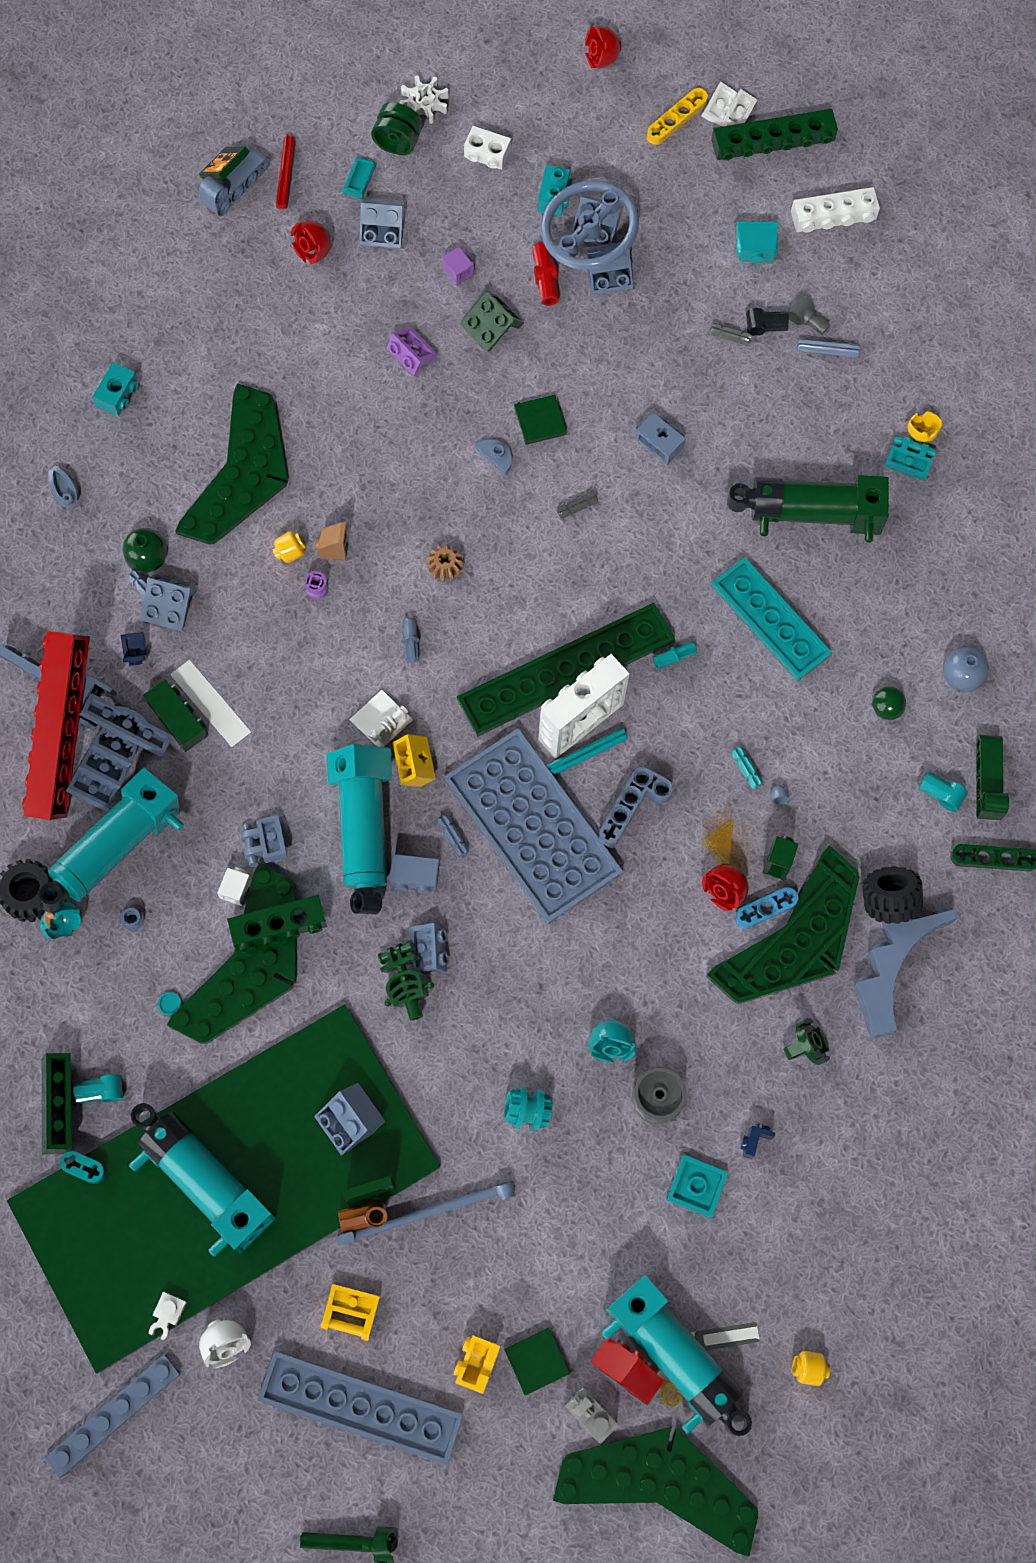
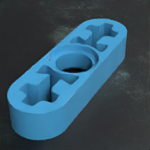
M789 887L780 889L741 907L735 916V921L739 927L749 929L794 908L798 902V894ZM785 893L787 896L793 897L790 901L791 904L787 901L782 902L779 905L781 909H778L777 902L783 899ZM765 902L770 903L773 907V912L770 914L763 913L760 905ZM753 907H755L757 914L750 918V923L746 920L742 921L743 912L746 915L752 914L754 912Z

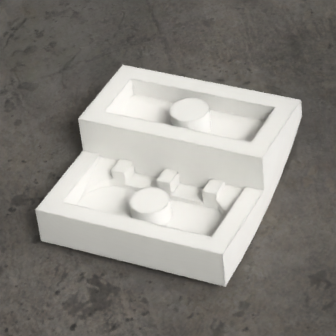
M720 82L701 116L722 127L745 123L757 99L742 89L737 93Z

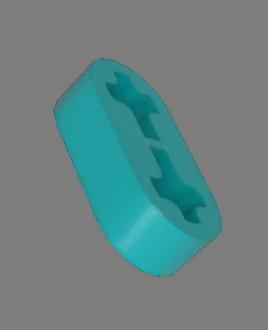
M74 1151L66 1152L61 1157L60 1166L62 1170L70 1175L92 1184L100 1183L105 1178L106 1170L96 1160ZM75 1156V1161L82 1165L80 1169L75 1166L68 1169L69 1164L66 1161L73 1159ZM95 1166H98L99 1176H93L90 1179L91 1174L84 1171L85 1168L94 1169Z

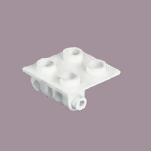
M383 690L349 719L377 747H385L413 721L407 714V709L404 706L399 707Z

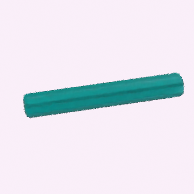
M620 728L547 764L546 767L555 776L626 741L627 734L623 728Z

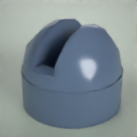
M776 786L772 789L770 795L772 804H785L789 801V793L785 787Z

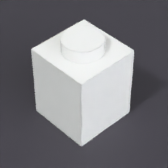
M235 867L234 870L227 868L217 893L219 898L242 906L252 881L247 874L248 872L238 867Z

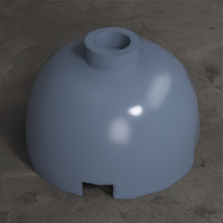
M961 647L949 654L944 662L942 672L945 681L950 687L962 690L961 692H971L982 686L988 676L989 665L987 658L979 650L971 647Z

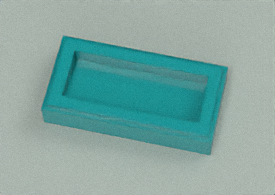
M356 157L343 187V194L363 199L376 168V162Z

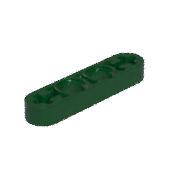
M958 844L950 854L951 861L961 867L1026 872L1036 869V850ZM962 850L964 855H971L972 851H974V862L971 861L972 857L969 856L960 860V856H956V854ZM984 851L988 853L990 861L987 863L980 861L978 858L979 852ZM1003 853L1010 854L1013 858L1012 864L1003 863L1001 855ZM1028 856H1031V859L1035 860V862L1032 865H1029L1028 861L1022 860L1019 862V865H1017L1018 859H1026Z

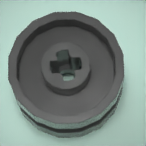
M655 1067L647 1070L639 1077L632 1091V1104L635 1112L641 1119L651 1124L662 1125L672 1121L679 1115L686 1102L687 1090L683 1080L676 1072L668 1068ZM655 1092H657L658 1095L663 1094V1098L658 1099L655 1096Z

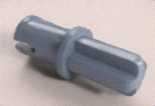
M413 618L404 619L402 622L404 630L402 643L405 646L406 662L414 663L419 660L417 643L420 641L417 637V620Z

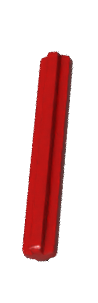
M286 135L283 141L276 207L278 209H286L288 205L295 149L294 136Z

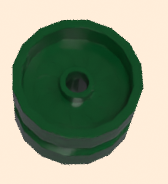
M386 103L379 111L377 121L371 131V137L375 144L386 152L403 156L411 154L423 127L422 119L419 114L406 105Z

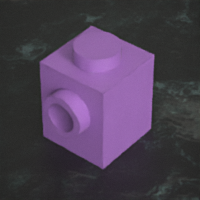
M460 247L449 250L442 257V268L456 286L474 276L472 259Z

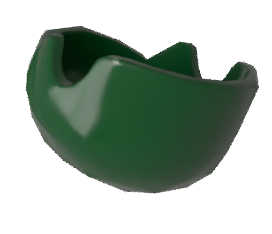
M885 686L874 694L872 707L880 718L894 720L904 713L906 698L898 688Z

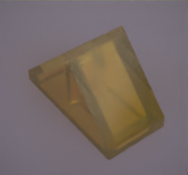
M731 819L707 835L702 842V845L719 865L729 864L734 820Z

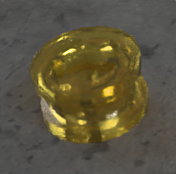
M668 1383L661 1387L659 1397L663 1404L675 1406L680 1403L682 1394L672 1383ZM668 1387H671V1390L675 1389L677 1391L674 1402H670L671 1399L667 1401L664 1397L667 1394L666 1389Z

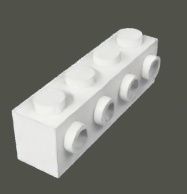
M874 187L793 200L791 214L796 232L803 231L808 233L815 229H831L839 225L850 226L858 222H872L876 220L880 207Z

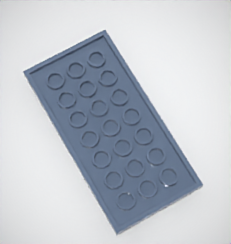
M518 728L443 777L448 787L547 924H550L623 874V870L604 844L601 843L593 829Z

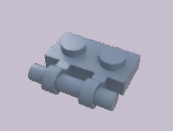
M279 815L256 820L257 828L251 829L250 824L242 825L243 832L241 833V838L246 847L244 854L250 867L258 866L257 859L259 856H263L265 863L288 858ZM260 838L261 845L255 846V839Z

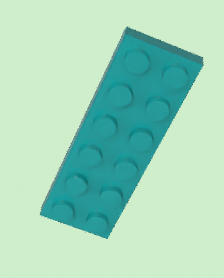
M745 557L711 583L712 588L797 681H800L832 655L830 649Z

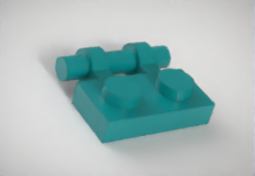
M896 435L893 443L901 447L892 445L884 467L925 481L933 459L925 457V455L934 458L937 449L929 447V444L924 442L920 444L912 441L910 437ZM907 448L919 452V454L908 451Z

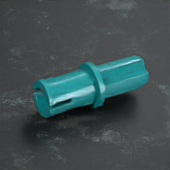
M693 642L675 649L671 647L669 651L654 656L653 662L657 670L673 663L679 664L680 660L696 654L697 648Z

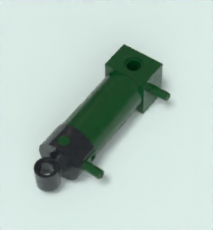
M858 475L855 484L755 477L752 489H749L747 485L737 483L730 488L727 506L733 512H742L746 508H751L752 521H760V535L763 537L769 534V522L786 521L850 525V533L865 534V541L871 543L873 542L874 535H881L889 517V477ZM734 496H741L743 499L738 500Z

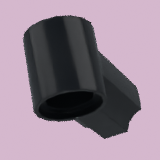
M752 308L746 312L747 331L752 336H760L769 331H788L789 314L787 311L764 312L761 308Z

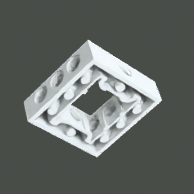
M612 654L606 658L601 657L595 662L593 669L589 672H582L573 685H566L560 690L558 697L554 700H547L541 706L538 740L555 759L623 706L629 672ZM580 691H586L588 694L585 696H579L577 693Z

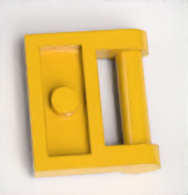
M332 1284L321 1329L328 1330L330 1328L361 1336L362 1340L369 1341L380 1296ZM333 1311L366 1319L365 1325L363 1327L333 1319Z

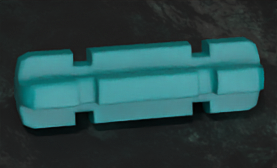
M743 747L734 749L732 756L735 761H738L737 764L745 778L749 779L748 783L751 788L755 789L761 786L763 780L760 775H757V770L749 757H746Z

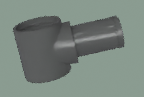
M800 297L787 312L790 321L796 325L808 324L821 335L830 325L815 314L814 304L806 297Z

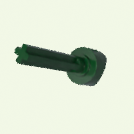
M378 1526L373 1537L302 1532L300 1535V1548L372 1552L375 1563H395L393 1556L390 1554V1549L398 1536V1528Z

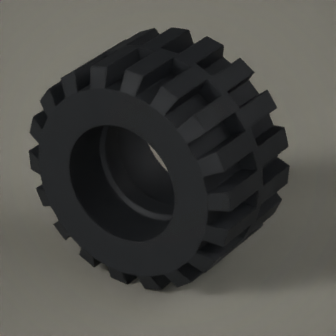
M26 859L25 863L18 860L15 866L9 864L7 866L9 869L6 872L2 870L0 873L2 879H0V904L11 917L18 918L19 921L25 922L27 919L29 922H35L36 917L41 920L45 911L41 907L38 893L29 901H18L16 899V892L18 887L28 880L39 881V889L46 883H52L53 880L48 873V868L38 861L33 863L31 859ZM49 895L46 900L53 901L57 896Z
M886 866L882 867V869L874 870L873 873H869L867 878L864 879L865 911L869 913L871 918H875L876 921H883L886 924H900V922H908L909 919L916 918L917 914L921 913L923 908L922 879H920L918 874H915V871L907 870L906 867Z

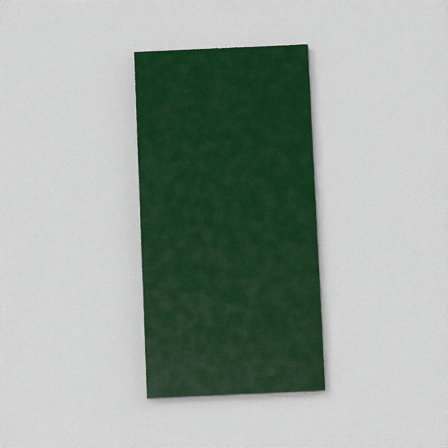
M344 1004L158 1112L161 1118L170 1112H175L245 1189H248L276 1218L241 1254L235 1251L229 1244L216 1256H213L208 1251L222 1236L212 1227L211 1221L160 1167L158 1168L150 1159L137 1171H133L129 1167V1164L143 1152L138 1147V1142L145 1133L136 1125L84 1155L104 1166L106 1174L100 1183H88L66 1173L61 1168L6 1201L95 1373L99 1374L163 1335L162 1328H157L154 1335L149 1334L150 1327L159 1319L153 1316V1313L163 1292L187 1302L177 1325L169 1324L168 1328L170 1331L340 1229L338 1210L364 1205L372 1199H379L385 1202L437 1171L440 1167ZM359 1083L385 1122L373 1134L341 1156L314 1116L339 1091ZM150 1117L142 1121V1123L147 1122L150 1119ZM73 1161L69 1164L68 1169H70L72 1166H75L80 1169L82 1164ZM95 1166L94 1169L85 1168L84 1171L91 1174L90 1179L93 1176H99L98 1166ZM387 1176L391 1177L395 1191L349 1206L346 1203L342 1191ZM248 1216L241 1218L239 1227L247 1225Z

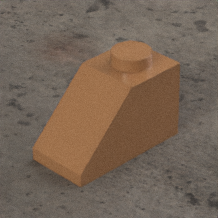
M341 522L321 529L320 537H316L315 550L319 551L320 558L346 561L349 543L346 523Z

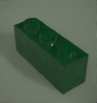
M163 680L143 694V696L184 752H187L207 737L205 732L207 726L200 717L196 719L193 716L192 712L194 710L188 701L185 700L183 702L179 698L181 693L174 684L169 685L166 680Z

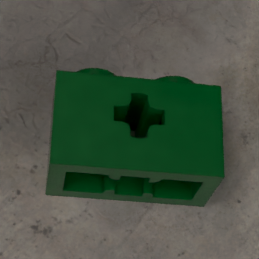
M777 836L770 849L762 873L784 881L791 869L799 844L790 837Z

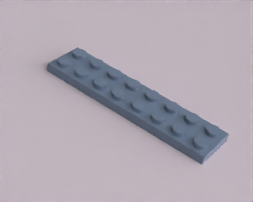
M275 1351L257 1400L446 1465L448 1464L463 1414Z

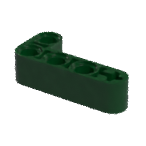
M979 734L976 740L977 819L1002 820L1009 809V794L1004 793L1003 738L997 735Z

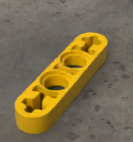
M702 88L693 89L652 123L647 130L648 142L654 145L661 144L705 107L708 98L707 92ZM685 107L690 112L682 114L679 109ZM668 119L674 120L675 125L669 126L665 121ZM660 131V135H659V136H658V135H654V136L652 135V133L657 134V133Z

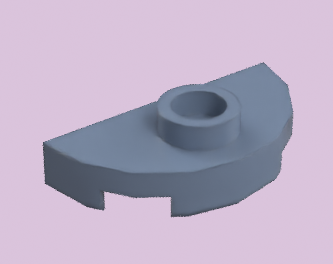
M493 439L482 440L475 444V448L506 476L512 462L511 452L508 447L502 442Z

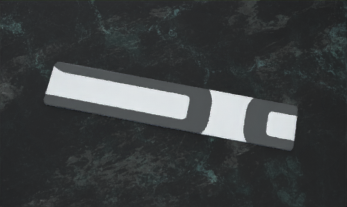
M756 1322L691 1332L706 1350L760 1341Z

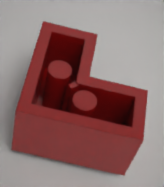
M610 1338L605 1340L590 1362L605 1375L620 1384L632 1396L648 1405L664 1382L657 1374L659 1369L648 1361L644 1363L646 1358L635 1349L632 1353L629 1352L631 1348L620 1339L617 1342Z

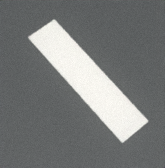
M190 660L170 674L231 747L251 733Z

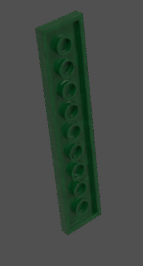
M651 603L458 695L457 700L478 737L541 707L549 699L554 700L559 696V692L563 687L573 685L577 681V677L582 672H589L593 669L595 662L601 657L606 658L612 654L624 667L674 643L675 638L655 603Z

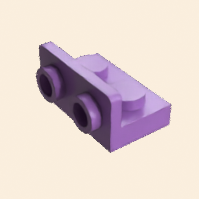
M411 326L392 333L387 345V350L412 376L417 375L420 366L434 361L438 355Z

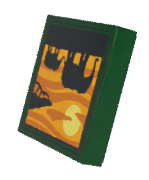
M246 146L225 147L199 173L200 177L203 180L208 176L215 180H224L249 154V150Z

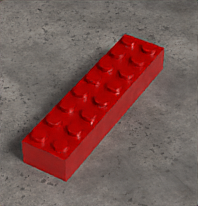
M47 631L43 639V648L45 650L44 657L40 662V671L42 673L41 681L37 685L39 697L38 704L34 709L36 720L35 727L31 732L33 744L32 750L28 755L30 767L29 773L25 778L27 791L22 802L23 816L46 820L67 818L70 793L66 792V789L73 774L90 636Z

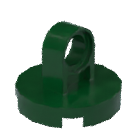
M806 1018L796 1024L798 1041L783 1049L788 1060L806 1054L815 1065H821L830 1059V1056H826V1052L829 1051L827 1040L819 1027L814 1028L811 1025L814 1022L812 1019Z

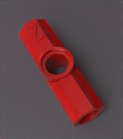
M538 242L532 247L535 263V281L539 287L541 304L552 306L559 302L557 268L544 242Z

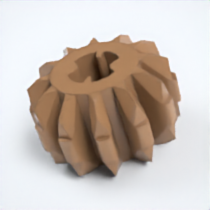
M447 543L445 548L442 549L438 544L437 551H430L431 557L426 559L429 565L427 570L429 573L433 572L434 579L441 576L442 582L445 581V577L452 581L454 579L453 575L459 576L461 574L460 569L464 567V563L461 561L463 555L457 553L458 549L456 547L450 550Z

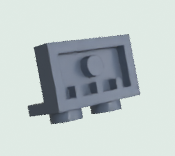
M430 923L410 927V940L414 942L416 951L411 952V954L419 955L420 960L411 963L412 970L422 973L432 971L447 972L449 957L446 952V942L448 936L444 926Z

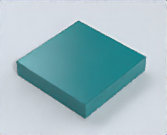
M683 1154L666 1201L712 1218L728 1172Z

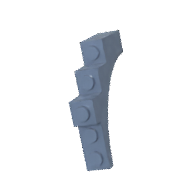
M946 908L939 909L933 912L934 915L926 917L925 914H919L916 918L909 919L908 922H900V924L881 922L888 945L886 942L876 944L868 953L875 977L873 978V975L860 977L854 986L871 1040L892 1035L897 1031L893 1012V992L896 976L901 964L910 949L921 938L938 928L952 924L957 919L955 909L947 911Z

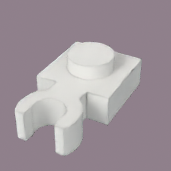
M163 1292L153 1313V1316L159 1319L150 1327L149 1334L154 1335L157 1328H162L163 1335L161 1339L166 1340L169 1336V1324L177 1325L187 1302Z

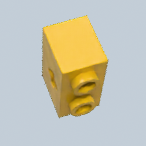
M407 734L392 742L401 785L421 787L436 779L427 737Z

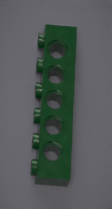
M826 109L713 128L711 141L717 160H731L734 157L740 156L750 157L753 154H769L777 150L787 151L795 147H809L819 143L828 144L835 141L838 127L833 110Z

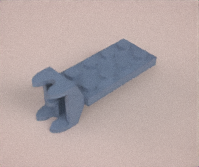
M5 642L2 646L0 645V657L41 680L40 663L28 655L22 654ZM88 675L84 681L81 710L90 693L101 697L104 691L113 696H116L117 692ZM80 715L79 723L95 731L96 727L87 722V718Z

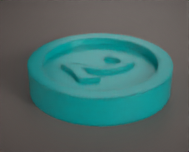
M173 992L164 993L158 1000V1009L166 1016H172L182 1005L180 997Z

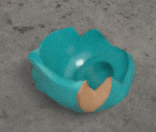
M64 902L62 909L56 913L45 911L40 921L42 934L50 940L59 937H71L73 930H78L81 924L80 909L76 908L73 903Z

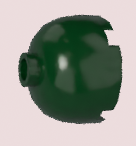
M140 528L133 530L127 535L123 542L122 552L127 565L131 569L149 573L163 565L167 554V547L164 539L157 531L150 528Z

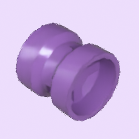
M319 571L307 574L304 582L307 595L316 600L324 598L328 593L325 575Z

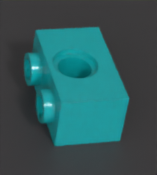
M112 362L92 396L95 406L119 416L121 411L127 408L130 395L138 389L139 382L135 371Z

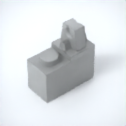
M581 1388L564 1406L599 1444L619 1426L584 1388Z

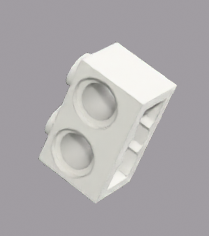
M472 126L464 144L465 158L472 162H480L490 168L501 170L511 151V138Z

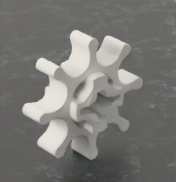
M417 75L415 76L416 87L408 88L405 85L401 86L402 96H407L408 99L400 100L399 103L410 107L419 115H426L429 118L430 124L434 122V111H441L443 114L447 113V104L441 103L440 100L448 99V89H435L437 87V77H433L429 84H422Z

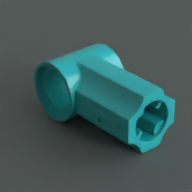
M930 771L918 788L939 800L940 805L951 812L958 811L968 794L967 789L956 782L949 783Z
M104 1075L100 1079L74 1082L75 1102L78 1104L93 1101L115 1102L123 1100L121 1075Z

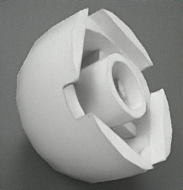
M215 1320L211 1322L203 1332L199 1342V1349L205 1365L209 1367V1364H211L213 1368H220L231 1364L239 1359L234 1357L235 1354L242 1350L246 1353L251 1346L245 1329L232 1320Z

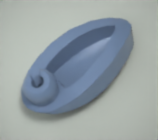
M57 466L51 467L48 479L54 498L63 507H72L78 500V489L74 480L63 469Z

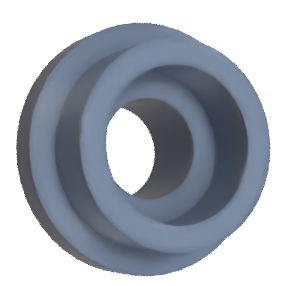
M128 907L121 913L120 921L124 928L136 930L142 926L144 915L140 909ZM135 915L136 921L130 923L128 921L129 917Z

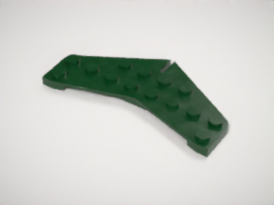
M237 383L233 392L227 463L179 521L175 530L177 535L205 544H215L286 487L284 482H288L275 404L271 394Z
M829 845L820 855L785 927L716 965L706 977L733 1002L742 1004L835 975L836 972L823 962L820 957L837 972L839 971L859 881L858 870Z
M259 863L253 873L244 914L296 901V886L290 878ZM277 920L272 924V928L276 930L281 929L284 922ZM254 926L250 929L249 934L253 936L258 935L261 928ZM286 938L278 939L277 943L268 946L263 944L255 945L254 949L245 952L235 949L234 954L171 1016L167 1027L200 1044H207L292 990L293 986L275 978L277 974L296 984V938L291 940Z
M672 1427L569 1453L564 1457L553 1501L562 1504L658 1503L732 1551L750 1556L758 1520L756 1506L677 1428L671 1452L666 1451Z

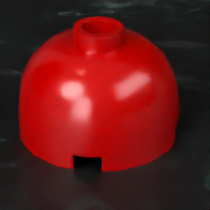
M594 26L589 28L586 34L585 46H588L589 53H585L589 66L600 69L615 63L622 46L614 30L609 27Z
M307 220L292 227L291 236H294L295 239L292 245L296 254L304 263H306L307 259L310 262L309 265H313L327 256L331 248L329 231L317 221ZM315 249L314 254L309 253L310 251Z
M717 865L708 871L702 879L704 892L708 891L716 899L710 900L723 910L731 911L733 908H738L747 897L749 890L747 878L742 870L733 865Z

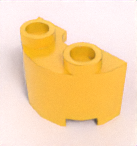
M472 1335V1338L467 1336L462 1351L466 1352L463 1361L458 1360L453 1373L457 1376L455 1383L483 1394L500 1346Z

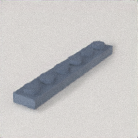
M163 1355L50 1452L45 1459L59 1478H62L180 1375L179 1371L167 1356Z

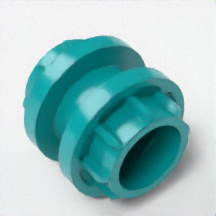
M519 1086L517 1090L511 1089L507 1093L505 1100L504 1119L507 1123H512V1127L520 1129L523 1123H529L530 1131L537 1132L539 1128H546L549 1125L552 1115V1098L545 1094L542 1089H536L533 1095L527 1094V1088Z

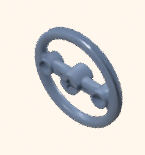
M597 180L578 182L560 191L548 203L541 220V233L546 249L557 261L576 269L601 268L620 259L633 245L639 229L637 208L629 194L614 184ZM582 192H605L602 195V203L594 211H583L578 217L579 227L571 235L563 236L560 239L559 245H556L552 239L550 227L552 217L558 207L570 197ZM620 205H624L629 214V228L620 245L601 257L592 259L576 258L575 256L578 254L577 247L585 239L592 240L597 238L601 233L600 223L609 214L617 213Z

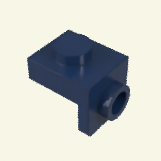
M144 631L121 634L124 655L123 663L129 662V666L143 664L142 660L148 658Z
M757 1124L756 1127L752 1126L749 1129L748 1136L744 1135L740 1149L744 1150L743 1157L752 1159L756 1153L759 1137L772 1140L775 1137V1132L770 1131L771 1128L766 1125Z

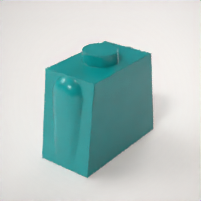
M737 221L735 237L736 254L739 257V261L756 264L773 262V258L778 255L779 222Z

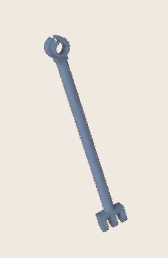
M513 1181L505 1182L488 1189L388 1219L379 1228L365 1227L340 1233L337 1236V1242L340 1245L347 1244L369 1235L492 1197L500 1196L501 1200L514 1196L513 1191H515Z

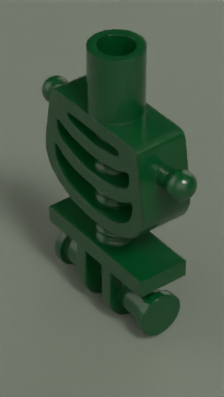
M409 940L406 944H397L396 950L390 947L387 949V952L378 954V960L382 965L390 961V964L380 968L381 972L390 973L397 970V974L392 976L386 984V992L390 999L385 1000L384 1004L387 1007L391 1006V1004L394 1007L400 1008L406 1006L410 1021L423 1017L419 1000L429 996L428 988H434L433 982L427 983L424 973L407 970L406 965L420 960L419 955L411 954L407 956L408 952L416 951L412 940ZM415 975L417 981L410 980L409 976ZM418 985V989H413L412 986Z

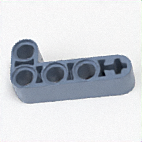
M254 147L248 149L249 154L224 180L216 181L208 176L201 182L199 192L202 204L218 216H222L268 169L270 159Z
M639 767L633 772L600 829L598 838L606 849H613L617 846L645 797L659 804L668 802L673 790L671 781L645 767ZM645 777L648 782L641 784L637 782L636 778ZM662 787L665 788L668 793L665 795H661L656 791V789ZM628 795H632L637 799V801L634 803H630L625 799V797ZM617 814H622L625 816L626 820L623 822H619L614 818V816ZM611 828L615 829L613 837L609 838V840L605 839V836L609 835Z

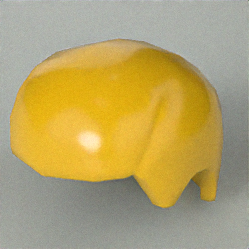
M930 411L925 412L921 416H918V413H916L908 421V432L918 442H931L941 432L943 422L938 415Z

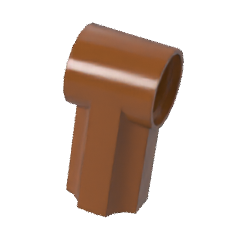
M372 1199L364 1205L338 1210L342 1233L365 1227H382L387 1221L385 1203L379 1199ZM378 1209L382 1212L378 1217L370 1215V1212Z

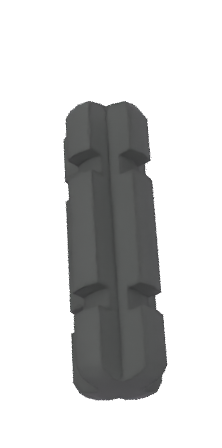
M713 323L710 330L711 335L717 337L721 335L723 339L736 343L740 341V344L749 345L752 337L750 333H740L741 330L728 326L721 327V324Z
M591 491L585 494V497L580 496L567 502V505L562 504L558 506L557 513L559 517L565 518L569 516V513L574 514L587 508V505L592 506L596 504L598 498L595 492Z

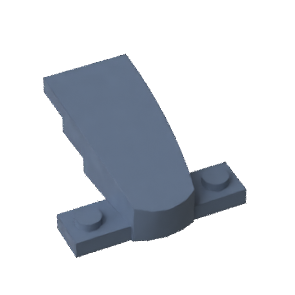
M90 693L79 715L102 726L82 758L66 792L107 812L118 789L122 785L128 767L134 758L137 746L139 745L162 757L172 735L147 723L136 711L127 707L115 706Z

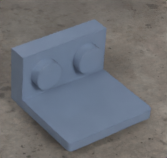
M157 574L148 577L140 620L178 631L183 630L189 598L196 594L198 585Z

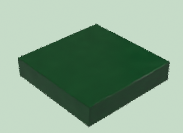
M555 395L514 404V410L525 445L566 435L567 431Z
M387 1176L342 1192L349 1206L395 1190L391 1177Z
M549 1328L504 1349L524 1396L570 1374Z

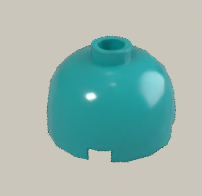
M617 1019L603 1021L592 1030L589 1037L588 1051L591 1050V1056L602 1062L614 1063L612 1058H623L622 1062L628 1061L636 1053L634 1033L628 1025Z

